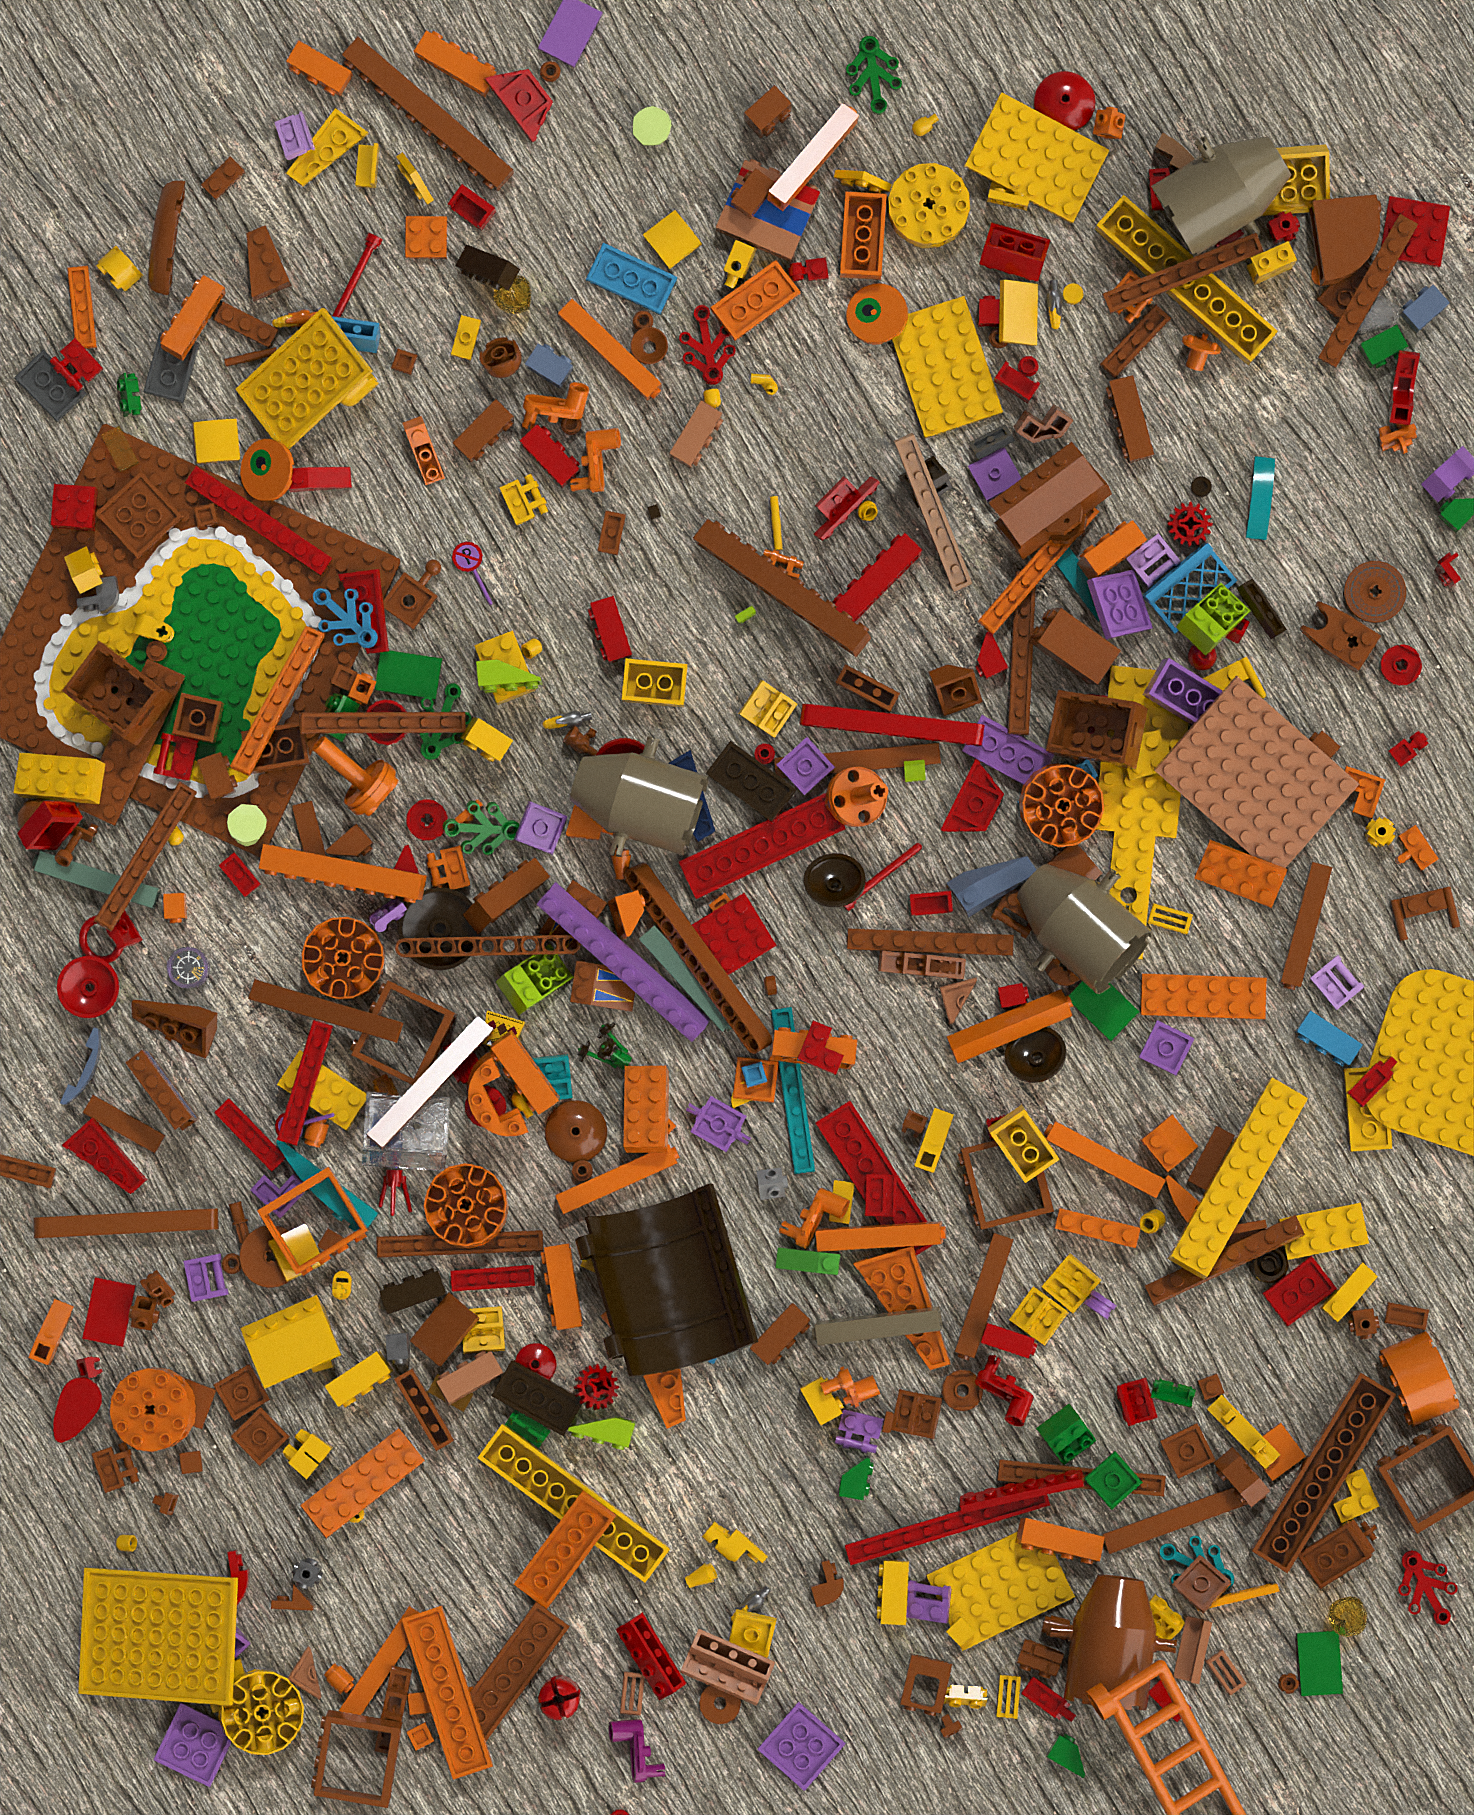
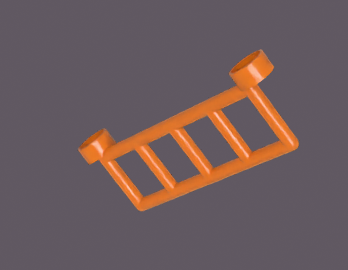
M1156 1661L1110 1692L1107 1691L1102 1683H1098L1086 1691L1091 1705L1103 1721L1112 1715L1114 1716L1166 1815H1181V1812L1216 1789H1219L1232 1813L1231 1815H1246L1165 1661ZM1159 1676L1172 1703L1136 1726H1133L1120 1700ZM1179 1713L1192 1740L1153 1764L1140 1738ZM1199 1751L1212 1777L1181 1798L1173 1801L1160 1776Z

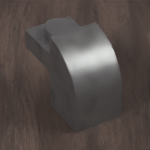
M115 576L101 578L102 584L96 586L97 595L78 598V608L83 609L84 612L96 610V607L99 606V612L102 614L111 611L119 600L117 578Z

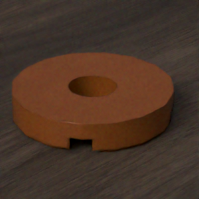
M957 1370L946 1376L941 1389L945 1403L957 1411L971 1410L978 1405L983 1396V1389L975 1384L977 1376L968 1370ZM961 1384L965 1385L968 1389V1393L963 1397L957 1394V1387Z
M708 1686L701 1693L699 1701L700 1710L703 1716L710 1722L725 1724L737 1716L741 1707V1700L712 1686ZM718 1697L726 1700V1706L722 1709H718L714 1705V1701Z

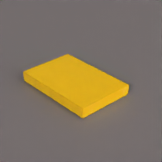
M1000 280L999 342L1036 346L1038 284Z

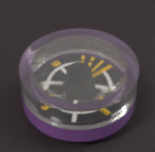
M194 947L179 948L168 959V976L179 987L186 989L196 988L202 985L209 975L210 965L206 955Z

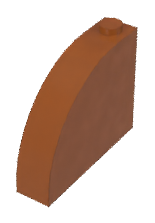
M1377 194L1314 200L1308 206L1320 286L1338 283L1347 279L1359 270L1373 253L1380 233L1381 203L1377 200Z

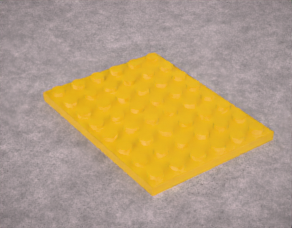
M84 1568L78 1694L233 1705L238 1578Z

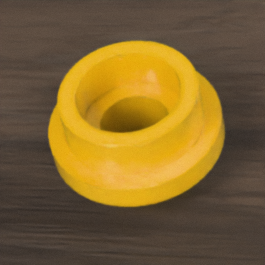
M865 501L858 508V516L864 521H871L877 516V506L872 501Z

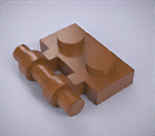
M125 1442L118 1444L120 1453L115 1454L113 1447L92 1453L105 1493L126 1486L124 1477L129 1476L131 1484L139 1481L137 1466L134 1467L131 1458V1449H128ZM123 1458L127 1470L121 1472L117 1460Z

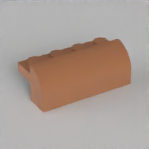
M698 1629L680 1673L757 1706L775 1662Z

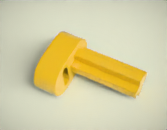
M339 1271L333 1277L332 1294L336 1299L344 1300L351 1294L352 1277L346 1271ZM337 1278H348V1282H337Z

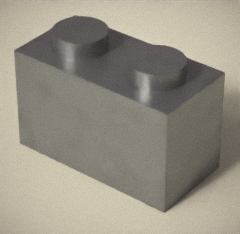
M409 1332L385 1335L387 1360H392V1364L405 1363L406 1359L411 1358Z

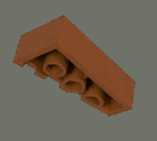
M536 858L529 862L527 859L517 866L518 870L516 872L509 871L502 877L504 880L501 883L498 881L494 882L488 887L489 891L486 894L482 891L473 898L475 902L463 916L477 934L481 933L490 922L491 924L494 923L506 910L512 909L521 901L520 899H525L550 878V875Z

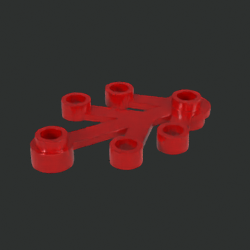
M699 305L694 309V318L700 324L703 345L692 338L688 332H682L679 335V341L681 344L689 345L705 356L707 365L696 359L692 352H686L683 355V362L701 371L706 383L716 385L723 378L722 368L728 359L735 355L736 350L733 345H726L722 356L715 363L714 354L725 338H728L730 335L729 333L726 335L722 333L724 328L722 325L719 334L711 344L707 322L710 318V310L705 305ZM700 311H704L706 313V316L704 318H700L698 316V313ZM683 335L689 336L687 342L682 341L681 337ZM727 348L733 349V353L730 355L725 351ZM687 355H691L693 357V360L691 362H687L685 360V357ZM714 371L716 372L717 376L715 378H710L709 373Z
M1407 1551L1402 1556V1565L1405 1568L1402 1582L1398 1586V1593L1402 1596L1410 1594L1411 1588L1409 1584L1414 1572L1417 1583L1412 1601L1407 1607L1408 1611L1413 1615L1421 1611L1420 1601L1424 1591L1434 1609V1621L1440 1625L1447 1624L1451 1619V1614L1447 1609L1442 1608L1431 1587L1444 1590L1450 1595L1455 1594L1458 1587L1454 1582H1444L1427 1577L1421 1569L1435 1571L1438 1576H1444L1448 1570L1447 1566L1442 1563L1435 1564L1425 1561L1417 1551ZM1411 1557H1414L1416 1559V1563L1414 1565L1409 1564V1559ZM1439 1566L1444 1567V1572L1441 1574L1437 1572ZM1450 1584L1454 1585V1591L1452 1592L1447 1590ZM1402 1586H1407L1408 1591L1406 1593H1401L1400 1589ZM1413 1604H1416L1418 1606L1416 1612L1411 1611V1606ZM1441 1613L1446 1614L1445 1620L1439 1619Z

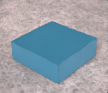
M762 1062L741 1067L747 1088L767 1082Z

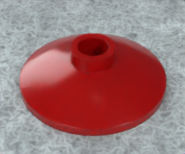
M532 1343L526 1345L518 1352L515 1361L549 1380L556 1370L555 1355L550 1348L543 1344ZM537 1360L539 1367L533 1368L531 1365L532 1361Z

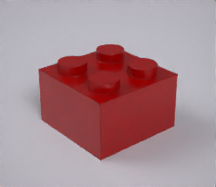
M54 484L51 526L60 529L95 531L98 489L91 486Z

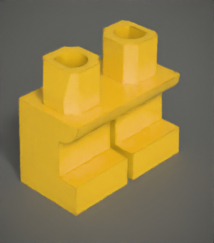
M300 1429L295 1438L303 1445L297 1450L289 1443L282 1453L289 1460L288 1463L305 1479H308L333 1447L320 1439L315 1433L310 1434L308 1431Z

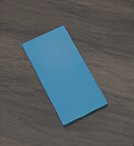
M603 243L587 275L586 281L661 315L678 277Z

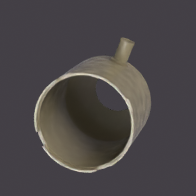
M1268 136L1219 144L1214 148L1211 147L1207 137H1200L1203 145L1199 139L1195 141V145L1200 151L1201 156L1151 186L1172 224L1176 225L1179 230L1180 237L1193 257L1241 228L1245 229L1248 236L1253 234L1252 230L1257 233V236L1260 234V229L1254 220L1263 215L1291 177L1288 167Z
M648 736L643 753L640 754L631 752L584 756L576 772L570 793V801L607 832L613 833L614 839L608 852L613 856L615 851L617 857L622 856L625 842L629 839L684 856L686 853L684 846H689L703 804V801L700 800L701 792H706L709 776L656 760L654 756L660 740L654 738L653 741V737Z
M1044 864L1027 879L1019 890L1017 899L1037 941L1044 947L1042 954L1033 963L1034 967L1038 966L1037 969L1043 972L1053 958H1057L1096 994H1101L1109 989L1111 986L1108 983L1114 978L1119 980L1131 968L1149 944L1146 939L1148 936L1151 938L1153 932L1109 894L1112 886L1121 878L1119 873L1116 874L1115 870L1110 869L1101 882H1096L1091 878L1050 864Z

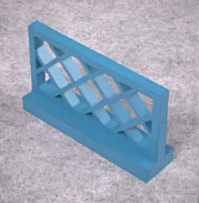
M1203 543L1142 596L1175 634L1179 630L1170 622L1171 613H1182V620L1185 614L1188 613L1185 612L1186 599L1197 600L1198 604L1203 599L1201 598L1202 586L1213 587V589L1218 586V573H1225L1229 577L1230 581L1224 585L1226 588H1230L1238 580L1216 555L1210 544ZM1210 555L1216 561L1215 570L1204 569V562ZM1200 571L1199 583L1188 582L1190 572ZM1204 571L1214 572L1213 585L1202 584ZM1176 584H1185L1183 597L1172 596L1173 587ZM1188 585L1199 586L1198 598L1187 597ZM1161 597L1169 598L1168 610L1160 609L1155 602ZM1172 598L1183 599L1182 611L1171 610Z

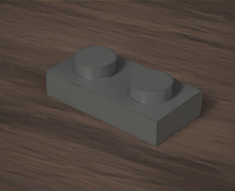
M1004 424L969 442V445L979 460L1015 440Z

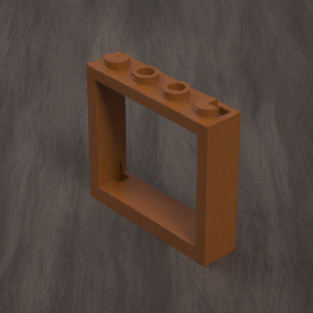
M994 1140L960 1149L961 1153L958 1154L960 1166H965L966 1173L963 1174L965 1186H970L971 1194H968L970 1206H975L976 1214H973L976 1227L980 1226V1230L1054 1212L1045 1173L1042 1171L1036 1176L1043 1208L986 1222L969 1153L999 1145Z
M328 1710L326 1717L322 1716L320 1728L324 1729L323 1736H319L317 1748L321 1749L320 1756H316L314 1768L318 1769L317 1776L313 1775L311 1788H315L314 1796L388 1808L403 1722ZM332 1723L391 1733L381 1796L322 1786Z

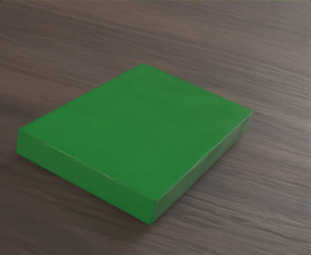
M390 650L388 652H380L375 691L421 698L430 697L436 700L442 658Z
M1082 981L1069 994L1072 1004L1111 1042L1140 1011L1111 983H1108L1111 986L1109 989L1101 994H1096Z
M1339 1631L1296 1633L1301 1696L1343 1694Z

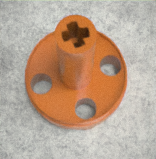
M325 736L319 738L312 748L318 756L352 784L346 793L344 803L356 815L365 814L370 816L398 784L399 780L396 778V770L384 760H377L364 770Z
M864 767L846 768L838 772L831 779L826 792L825 805L833 817L840 823L849 827L866 826L873 823L883 813L887 802L888 787L870 769ZM849 772L854 775L853 782H850L848 779ZM835 797L840 799L841 804L839 807L834 804ZM859 812H862L864 814V822H861L859 820Z

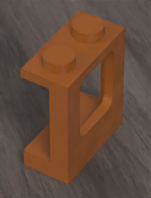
M911 1653L903 1693L900 1699V1704L904 1705L903 1709L916 1711V1708L923 1709L924 1714L936 1716V1713L941 1714L952 1663ZM917 1674L939 1679V1687L933 1706L910 1700Z

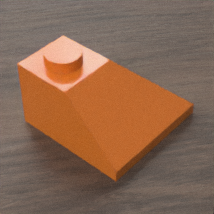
M638 890L616 896L608 901L617 936L620 940L631 936L644 912L645 900Z

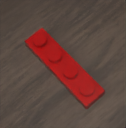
M230 1098L214 1112L271 1172L286 1159L282 1151Z
M534 1265L450 1271L452 1292L535 1286Z

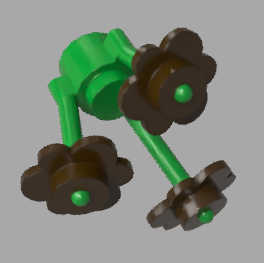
M614 1022L610 1025L609 1023L601 1025L597 1038L600 1039L607 1034L609 1039L600 1045L598 1054L588 1051L590 1046L589 1040L585 1045L582 1044L578 1048L577 1055L580 1056V1062H583L585 1056L588 1055L609 1064L613 1068L619 1067L621 1070H624L625 1066L629 1065L632 1057L627 1054L628 1049L622 1046L610 1032L616 1025Z

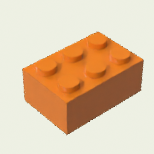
M1133 520L1128 524L1124 521L1115 528L1112 535L1107 533L1096 543V547L1092 544L1086 548L1079 556L1081 559L1077 565L1088 579L1101 577L1138 550L1147 541V538Z

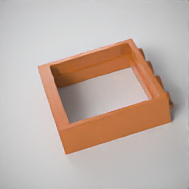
M330 1167L325 1168L257 1210L296 1275L301 1273L304 1276L314 1270L312 1268L314 1264L319 1262L322 1265L331 1259L330 1254L335 1251L340 1254L349 1248L348 1243L353 1240L356 1243L367 1237L365 1233L369 1231ZM329 1178L360 1229L302 1265H299L269 1214Z

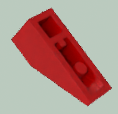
M351 467L293 468L292 483L288 490L292 493L352 488Z

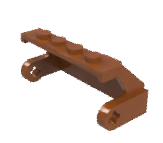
M1070 442L990 501L989 505L999 517L994 522L995 527L1020 558L1024 560L1049 540H1052L1055 544H1069L1083 534L1087 524L1085 514L1112 495L1106 481L1086 460L1078 448Z

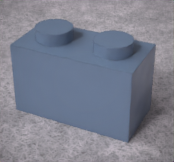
M1434 284L1430 288L1425 286L1417 293L1419 297L1414 302L1410 299L1402 307L1404 311L1400 315L1416 333L1450 303Z
M538 343L526 361L525 367L561 389L574 369L571 364L572 361L564 355L559 357L554 354V349L544 343L542 346Z

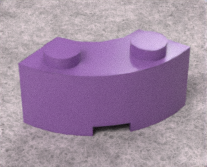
M1462 446L1421 485L1437 502L1443 497L1447 500L1456 492L1453 488L1464 478L1468 481L1474 475V457Z

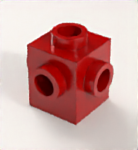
M1285 211L1273 216L1274 219L1268 221L1266 226L1274 244L1284 240V243L1296 238L1295 235L1299 232L1300 223L1298 218L1293 216L1291 212L1285 214Z

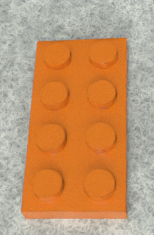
M775 260L711 306L710 310L732 339L736 341L800 295L801 292L777 260Z
M1209 840L1194 878L1272 908L1287 869Z

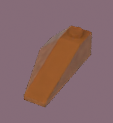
M143 1000L132 1001L133 1019L151 1030L157 1029L166 1035L165 1039L170 1042L172 1039L182 1045L181 1049L203 1058L208 1056L217 1030L216 1012L199 1006Z

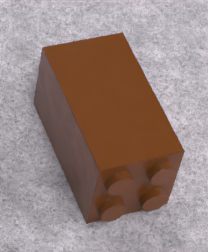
M1062 608L1048 609L1042 616L1043 622L1040 627L1036 626L1031 632L1030 637L1032 638L1029 642L1086 683L1098 685L1121 650Z

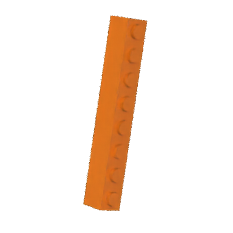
M263 844L259 869L265 870L264 874L276 876L277 872L284 873V878L296 880L297 876L304 877V882L315 884L316 880L324 881L325 886L336 887V884L344 885L343 889L356 891V888L364 889L363 893L376 895V892L384 893L383 897L396 899V896L404 897L403 901L411 903L423 899L427 875L269 844Z

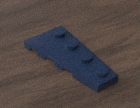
M691 750L668 763L697 772ZM703 791L700 796L703 804L693 833L698 842L716 832Z

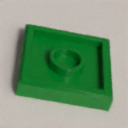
M1116 1451L1111 1453L1084 1477L1085 1481L1111 1510L1143 1483Z

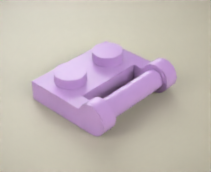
M1159 533L1126 558V561L1147 588L1154 585L1153 582L1173 566H1178L1181 563ZM1165 554L1169 557V560L1150 575L1144 572Z
M1339 955L1309 978L1335 1010L1339 1009L1365 987L1345 967ZM1334 966L1352 987L1349 992L1330 970Z

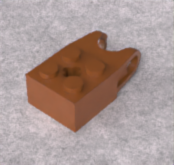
M1317 601L1315 607L1324 615L1326 619L1325 627L1315 630L1302 625L1299 630L1318 646L1321 651L1357 673L1381 635L1347 613ZM1347 639H1353L1355 641L1356 647L1353 645L1350 648L1348 646L1349 642L1347 641Z

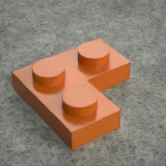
M1346 766L1344 771L1359 783L1358 787L1354 790L1358 792V796L1352 813L1372 819L1386 779Z

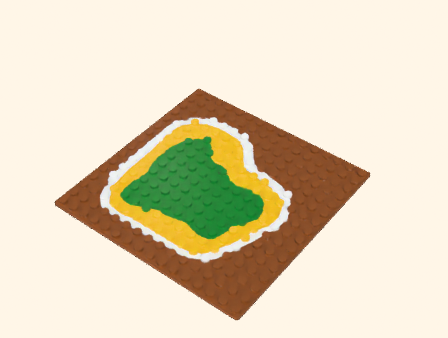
M103 424L74 485L91 486L98 489V511L139 472H142L184 518L139 559L136 558L97 514L95 531L53 528L0 640V738L34 754L91 758L100 761L114 730L66 695L62 690L98 641L115 650L141 672L147 659H149L146 654L147 646L157 640L132 633L138 614L141 613L164 622L174 629V637L170 642L164 643L167 648V655L162 661L156 663L186 677L130 798L161 812L180 781L197 792L180 821L257 857H261L263 844H270L306 765L251 774L250 776L229 767L230 776L234 775L238 784L235 787L236 793L213 801L210 798L197 760L222 752L223 756H228L231 764L243 743L241 732L250 730L305 626L320 631L318 624L321 620L342 621L326 605H318L314 602L313 593L319 588L327 589L331 593V599L347 613V600L344 597L345 588L338 574L379 569L384 600L401 561L391 554L280 503L257 500L250 496L243 486L201 467L199 468L323 551L333 560L322 576H320L216 504L214 505L219 524L198 528L193 507L213 502L185 484V481L197 465L108 424ZM86 546L89 552H94L98 559V564L103 572L100 577L115 576L118 580L119 600L111 611L104 614L99 612V606L96 607V610L84 612L83 609L78 608L77 599L96 596V587L80 594L72 580L64 558ZM325 593L321 594V599L323 601L326 599ZM324 622L323 629L326 630L328 628V624ZM351 628L322 632L325 637L277 726L299 722V713L325 712L327 708L325 703L328 697L332 696L333 693L340 694L342 688L330 683L336 667L340 664L351 669L362 646L359 643H346L343 646H337L333 642V637L338 633L345 634L346 636L355 635L356 633ZM165 629L159 632L162 636L168 634ZM342 636L337 638L338 643L343 642ZM113 687L112 693L116 694L118 687ZM181 693L224 703L216 743L211 744L199 741L190 781L153 773L154 767H157L162 744V733L174 735L172 731ZM321 733L306 734L310 756L313 752L312 748ZM170 742L165 764L166 770L171 769L176 747L175 742ZM241 804L256 805L267 818V825L263 835L255 844L250 846L239 844L236 839L231 837L227 827L228 815Z

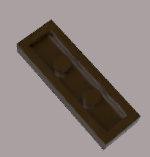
M1253 578L1237 588L1242 599L1245 600L1252 614L1257 618L1270 639L1287 630Z

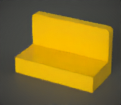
M374 143V146H358L356 187L376 188L380 150L378 143Z

